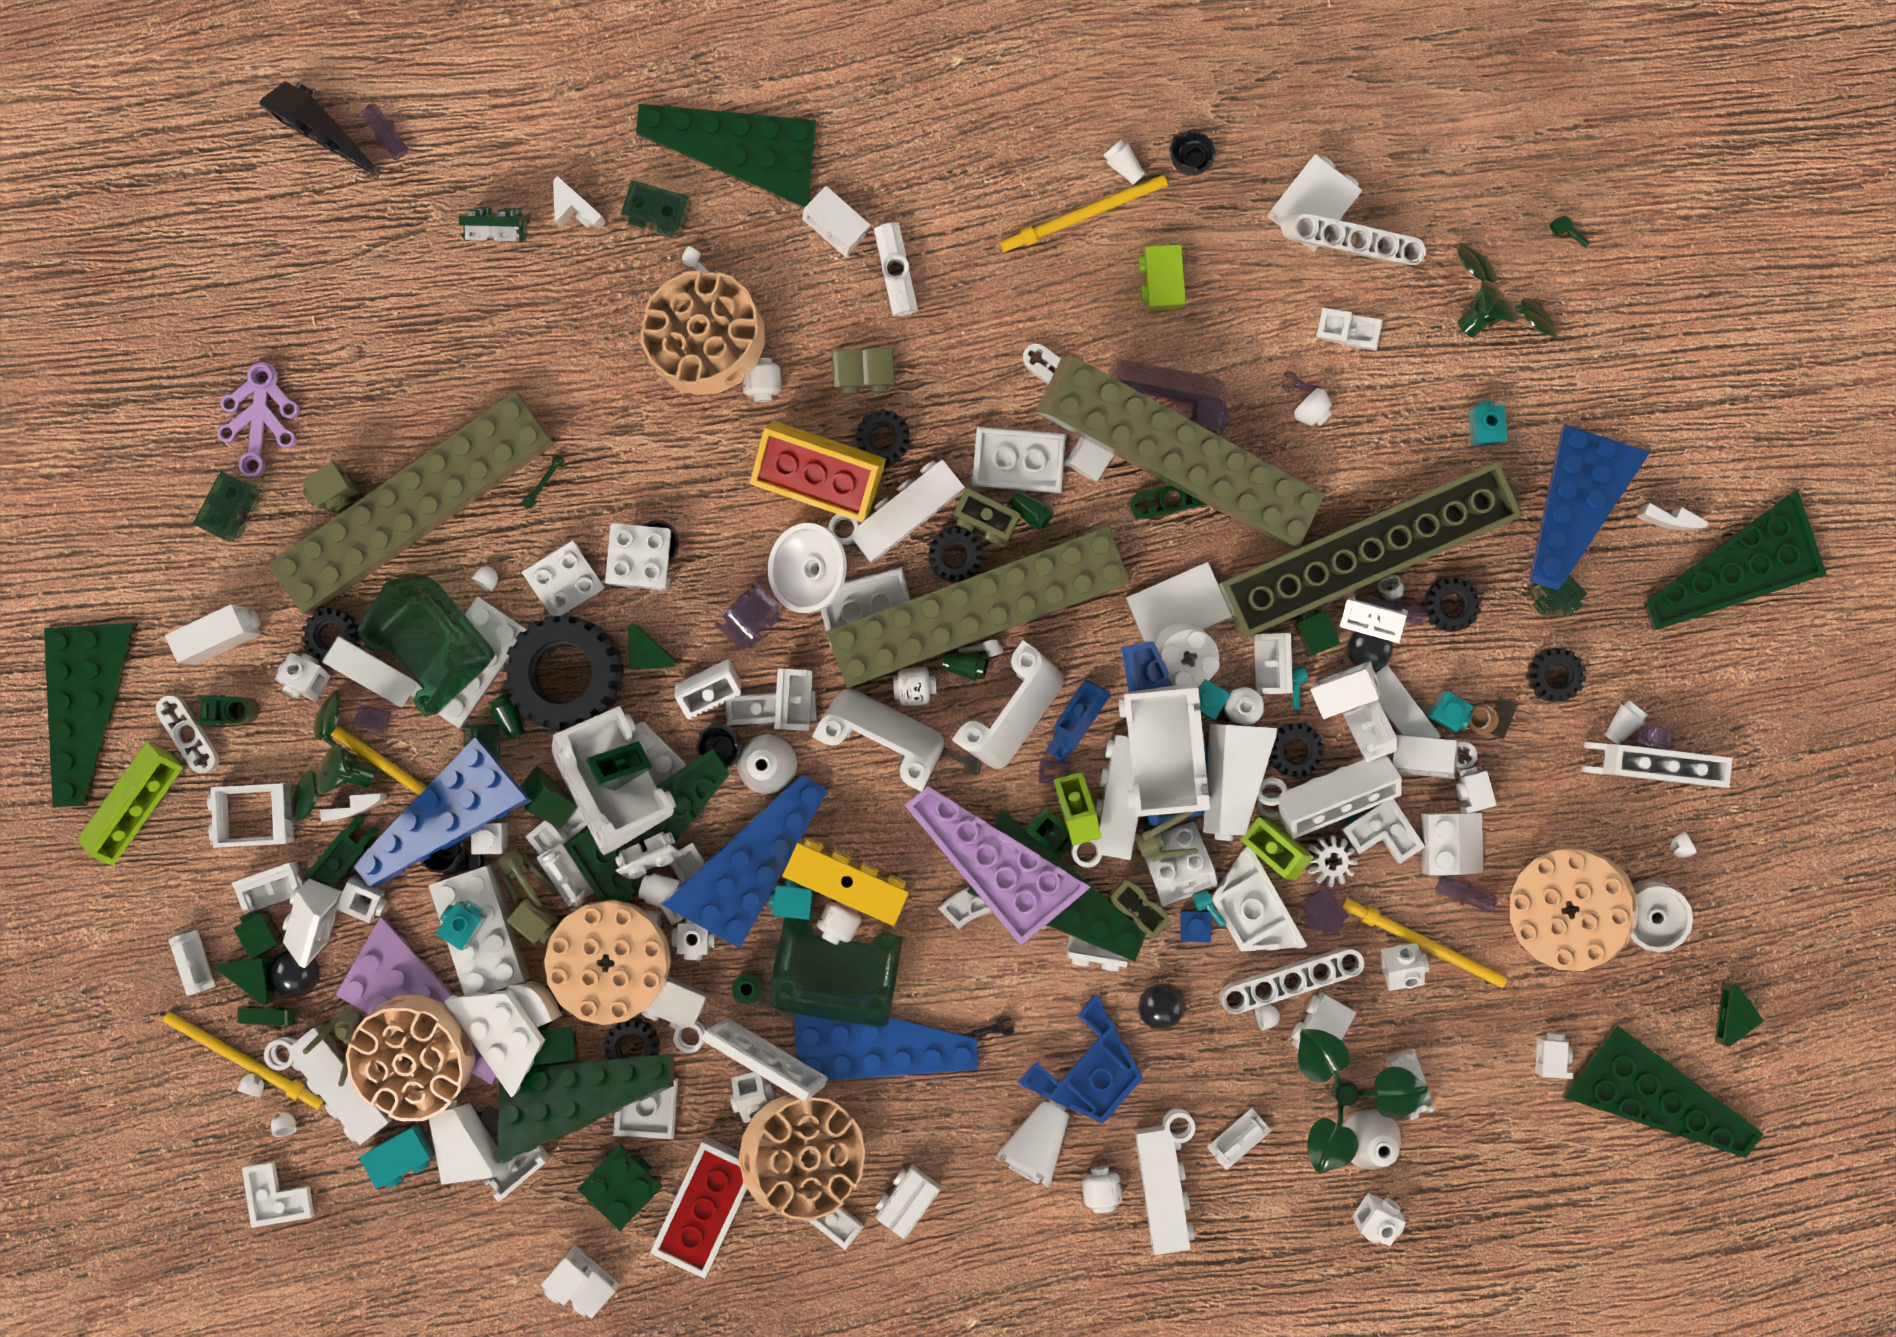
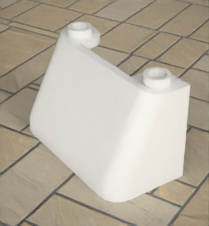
M1024 640L1019 644L1011 658L1012 668L1017 673L1016 676L1023 683L989 729L977 721L967 722L952 739V741L992 768L1000 769L1011 761L1064 684V678L1060 670Z
M1198 683L1124 693V699H1119L1120 718L1126 717L1128 724L1133 775V790H1128L1129 809L1135 808L1136 817L1210 810Z
M844 689L839 692L822 717L812 737L832 746L842 743L846 737H850L854 730L904 755L905 758L900 767V776L907 785L922 792L943 751L944 740L941 734L856 690Z
M620 706L554 734L552 743V754L555 763L603 855L616 850L673 815V808L676 807L669 791L664 792L661 788L657 789L648 771L616 791L598 785L586 759L633 743L632 731L635 730V725L631 716L628 713L624 715Z

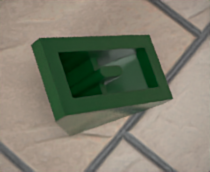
M631 623L628 626L630 670L676 668L680 664L637 624Z
M639 741L586 759L598 785L616 791L652 768V764Z
M539 766L532 770L520 786L532 800L524 805L525 810L558 828H563L578 809L574 799Z
M1044 806L1024 828L1059 859L1072 845L1066 825Z
M270 956L227 961L216 967V970L264 1006L272 1003L275 999L274 986L271 985L269 980Z
M1722 983L1714 1042L1730 1047L1764 1022V1020L1739 986Z

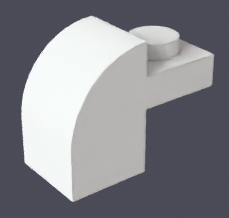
M523 981L506 988L512 991L536 1027L562 1016L552 993L542 984L534 981Z

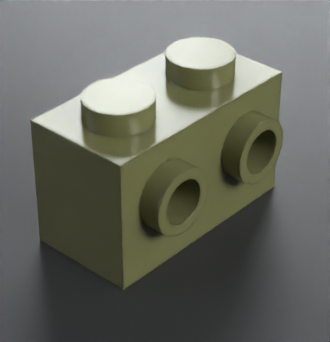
M330 462L301 480L306 488L302 492L307 501L312 506L316 504L320 509L330 512L336 511L340 513L352 506V500L363 494L348 468L334 462Z
M967 487L953 513V518L958 520L957 526L969 532H972L975 528L985 533L983 536L985 540L999 545L1001 541L1007 544L1020 517V513Z

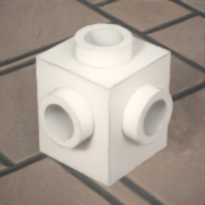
M289 653L286 660L280 664L275 679L284 686L282 691L297 699L302 695L316 702L331 675L318 665L319 661L304 653L301 657Z
M686 918L685 921L678 923L677 928L672 930V947H677V954H684V959L702 960L703 955L709 954L711 948H715L716 935ZM689 934L697 936L698 941L695 945L688 943L687 936Z
M1417 943L1381 949V969L1389 991L1404 988L1411 989L1425 985V972H1429V963L1426 954L1420 953Z
M755 1072L731 1078L733 1095H730L731 1105L734 1113H740L744 1123L750 1122L759 1110L771 1100L776 1099L772 1084L766 1085L764 1078Z
M1367 1193L1352 1216L1359 1232L1373 1243L1381 1242L1388 1246H1391L1396 1237L1402 1234L1406 1224L1400 1212L1401 1208L1396 1202L1388 1198L1383 1200Z

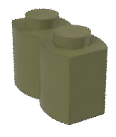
M892 348L832 351L835 390H841V395L859 394V389H871V393L875 394L887 393L889 388L895 387Z
M1122 879L1108 894L1111 903L1118 910L1131 916L1132 921L1138 928L1152 937H1157L1170 923L1167 913L1159 905L1147 900L1145 893L1130 881Z
M527 898L507 919V922L531 943L536 945L539 942L545 944L547 941L549 942L551 935L558 927L557 924L560 922V919L544 905L537 908L533 901Z

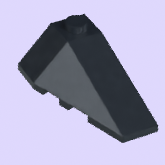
M284 81L260 100L259 105L277 121L377 178L381 174L333 118L311 96L313 91L299 82L294 86Z

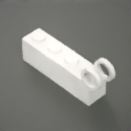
M943 459L938 463L933 460L920 470L923 475L913 482L910 478L897 488L899 494L893 499L889 500L886 497L873 507L876 512L863 522L836 514L830 520L828 529L835 534L834 529L838 522L842 520L850 521L854 525V531L851 536L847 538H839L837 536L842 545H849L854 542L872 564L965 491V487Z
M1114 735L1113 740L1107 741L1105 757L1110 758L1108 770H1102L1100 787H1104L1103 799H1097L1095 807L1097 817H1099L1098 823L1102 838L1089 841L1096 847L1095 857L1090 861H1082L1078 858L1077 849L1080 844L1071 846L1072 858L1082 867L1095 866L1101 860L1102 855L1131 860L1138 817H1136L1135 808L1129 809L1128 790H1133L1129 737Z
M1584 742V748L1604 750L1605 758L1603 768L1582 766L1581 772L1730 788L1733 759L1730 757L1619 744Z
M1385 755L1367 763L1363 759L1352 765L1340 767L1332 773L1313 778L1309 782L1295 788L1287 789L1286 784L1280 779L1267 778L1262 781L1257 796L1259 799L1258 812L1262 817L1269 820L1280 819L1290 837L1295 839L1401 796L1402 777L1388 756ZM1276 785L1281 788L1282 793L1270 792L1263 795L1262 790L1266 786ZM1263 804L1269 806L1279 804V811L1275 813L1267 812L1263 809Z
M609 955L602 959V963L606 964L608 969L615 964L614 961L609 960ZM668 977L666 986L652 1005L642 1011L641 1014L655 1021H658L659 1017L669 1021V1026L676 1030L674 1033L676 1047L684 1053H693L704 1044L701 1038L706 1027L698 1019L709 994ZM691 1027L698 1032L699 1042L697 1044L690 1045L683 1040L682 1030L684 1028Z
M322 1024L311 1029L299 1040L291 1036H285L269 1043L264 1051L266 1064L274 1070H284L290 1066L297 1071L301 1070L308 1079L306 1083L309 1089L314 1094H319L326 1102V1110L333 1118H338L345 1126L343 1128L344 1133L352 1142H357L359 1145L363 1144L394 1120V1118L388 1117L389 1113L381 1111L375 1105L371 1107L360 1098L349 1079V1074H347L344 1086L340 1087L338 1085L346 1054L330 1034L308 1054L303 1053V1049L324 1029ZM279 1045L285 1046L289 1051L290 1056L287 1062L278 1057L277 1048Z
M1173 1108L1164 1115L1162 1125L1134 1129L1151 1246L1154 1255L1191 1250L1189 1241L1194 1240L1192 1222H1186L1185 1211L1190 1210L1188 1193L1182 1192L1180 1182L1181 1180H1186L1183 1162L1177 1161L1176 1150H1181V1143H1185L1193 1137L1195 1123L1186 1110ZM1182 1117L1187 1119L1188 1125L1184 1132L1176 1134L1170 1131V1124L1175 1118Z

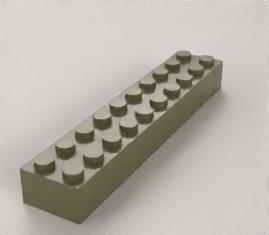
M1062 356L1035 411L1041 416L1285 546L1299 549L1325 496L1324 493L1076 357Z
M514 391L270 562L268 566L301 613L312 616L313 612L321 610L546 452L555 443L522 396Z
M1497 461L1218 584L1241 639H1245L1522 517V513Z
M1109 527L826 631L846 687L850 689L902 668L923 662L1127 586L1130 581Z

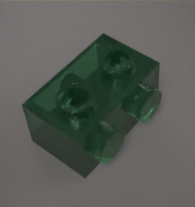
M631 180L621 215L625 221H628L627 225L632 228L644 230L645 227L656 229V234L666 238H673V235L682 237L692 203L689 196Z
M220 471L193 524L225 541L234 543L235 539H239L245 531L246 523L244 522L248 514L257 508L260 502L258 495L261 490L229 473Z
M1570 574L1559 590L1534 583L1526 591L1535 601L1533 603L1534 608L1544 617L1548 615L1550 618L1556 616L1564 617L1567 614L1569 616L1573 615L1584 605L1581 600L1587 595L1585 590Z

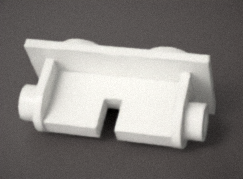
M661 832L644 840L647 848L646 852H643L642 846L639 843L620 851L619 855L615 857L616 863L620 867L616 871L627 879H637L644 876L647 870L653 867H662L674 861L673 858L682 855V853L671 845L675 843L671 832L666 834Z
M562 842L536 857L568 906H579L585 901L584 898L594 892Z
M198 929L168 939L186 995L189 996L216 987Z
M1251 1108L1211 1142L1207 1148L1227 1170L1272 1130Z

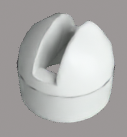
M485 566L476 571L472 580L482 588L492 592L497 585L498 574L492 567Z
M1388 575L1378 583L1380 594L1387 601H1396L1397 598L1403 595L1404 586L1397 575Z
M1686 832L1672 839L1670 848L1675 850V856L1687 858L1697 853Z
M1264 1005L1255 1008L1256 1020L1262 1031L1277 1025L1280 1020V1014L1275 1007Z
M253 1073L247 1074L240 1081L237 1091L261 1098L264 1081L259 1076L254 1078Z
M284 1111L280 1115H274L271 1121L272 1135L275 1137H285L295 1133L297 1127L294 1116Z

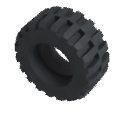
M571 615L544 617L542 621H534L529 624L525 632L520 631L515 637L517 640L515 645L509 647L507 655H510L508 664L504 663L503 672H507V680L504 681L505 688L511 693L509 699L512 704L518 706L521 710L520 714L526 719L534 721V724L555 730H565L606 712L616 703L617 693L621 691L623 685L621 674H624V667L620 663L619 658L621 654L619 649L614 646L613 639L609 634L601 630V627ZM564 644L572 645L579 648L588 657L592 668L591 681L586 691L578 698L570 701H557L547 696L540 688L537 679L538 665L542 656L550 648Z

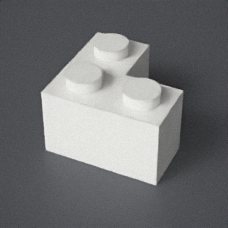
M576 1245L571 1248L541 1284L545 1289L544 1294L552 1302H560L564 1306L570 1299L573 1302L571 1305L576 1312L582 1316L587 1315L591 1319L620 1285Z

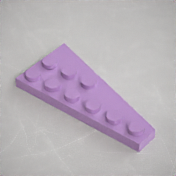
M929 786L905 805L1020 946L1091 888Z
M384 916L379 918L336 993V996L367 1014L372 1012L379 1004L398 995H423L445 1004L444 1001L453 995L452 992L422 959L420 960L408 946L405 939L396 933ZM473 1044L475 1063L472 1074L492 1085L497 1077Z

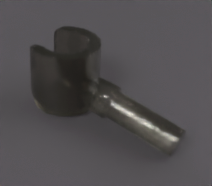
M944 747L941 754L958 762L965 763L963 773L980 774L981 761L979 759L960 755Z

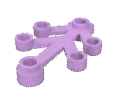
M258 362L252 365L247 373L248 381L231 395H225L220 402L221 408L225 412L235 414L241 409V402L254 393L253 404L229 424L221 425L217 431L218 438L221 441L233 443L238 438V432L251 422L248 453L239 460L240 471L251 478L261 476L266 469L265 460L261 457L264 423L277 437V443L281 447L291 449L297 443L295 433L286 430L267 407V394L280 406L281 415L287 419L297 418L300 414V407L297 403L289 400L277 386L278 373L272 365L266 362ZM266 372L268 379L261 383L259 376ZM230 399L235 401V406L232 409L227 408V402ZM288 405L294 406V412L291 415H287L285 411ZM230 428L232 435L230 438L225 439L224 431ZM286 434L291 436L289 444H284L282 441ZM253 461H257L259 464L256 471H251L250 464Z

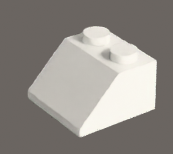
M1421 813L1422 843L1425 846L1422 849L1423 874L1464 875L1483 873L1482 813Z
M308 879L300 888L296 887L290 899V904L293 905V908L283 924V930H286L283 943L298 965L306 968L328 943L337 913L336 907L342 895V891Z

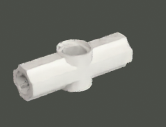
M887 223L875 227L874 233L893 317H902L918 312L899 223ZM892 264H900L904 267V272L899 276H892L888 273V268Z

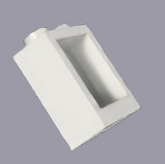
M291 783L211 787V793L207 797L208 810L212 811V823L209 825L208 833L210 841H213V848L294 843ZM271 792L273 836L230 838L228 794Z

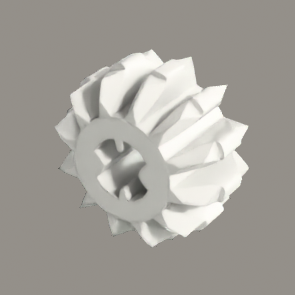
M1334 835L1329 836L1328 845L1322 837L1318 838L1317 842L1320 848L1318 849L1312 845L1308 848L1311 852L1315 853L1313 860L1310 862L1315 865L1307 870L1308 873L1315 874L1319 872L1315 881L1321 883L1326 878V883L1329 887H1333L1335 877L1340 884H1345L1343 873L1351 877L1354 875V872L1348 869V865L1358 864L1356 859L1348 858V856L1354 854L1355 849L1350 847L1344 850L1347 840L1343 838L1336 845V836ZM1331 853H1334L1333 857L1338 858V862L1332 864V869H1328L1330 865L1325 864V858H1330Z

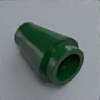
M1020 490L1013 494L1008 503L1016 512L1020 513V516L1032 529L1043 530L1054 515V511L1050 509V504Z
M981 652L945 653L943 670L974 681L985 679L988 656L982 655Z
M511 693L504 694L488 702L491 707L489 712L504 733L507 734L508 739L517 737L525 732L520 710L509 699Z

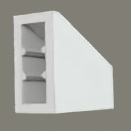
M453 1100L443 1112L429 1118L441 1185L493 1178L509 1170L507 1162L504 1164L498 1162V1148L470 1103L457 1104V1100Z

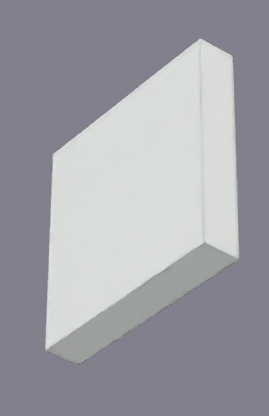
M674 1077L673 1087L643 1101L638 1100L623 1107V1110L616 1112L613 1136L674 1139L679 1077Z

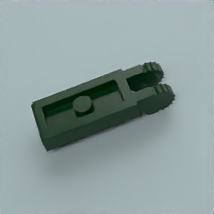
M359 814L344 831L337 835L303 878L306 881L311 879L336 888L352 869L353 864L366 852V847L374 840L380 829L374 825L358 843L351 836L363 825L366 819L363 815Z

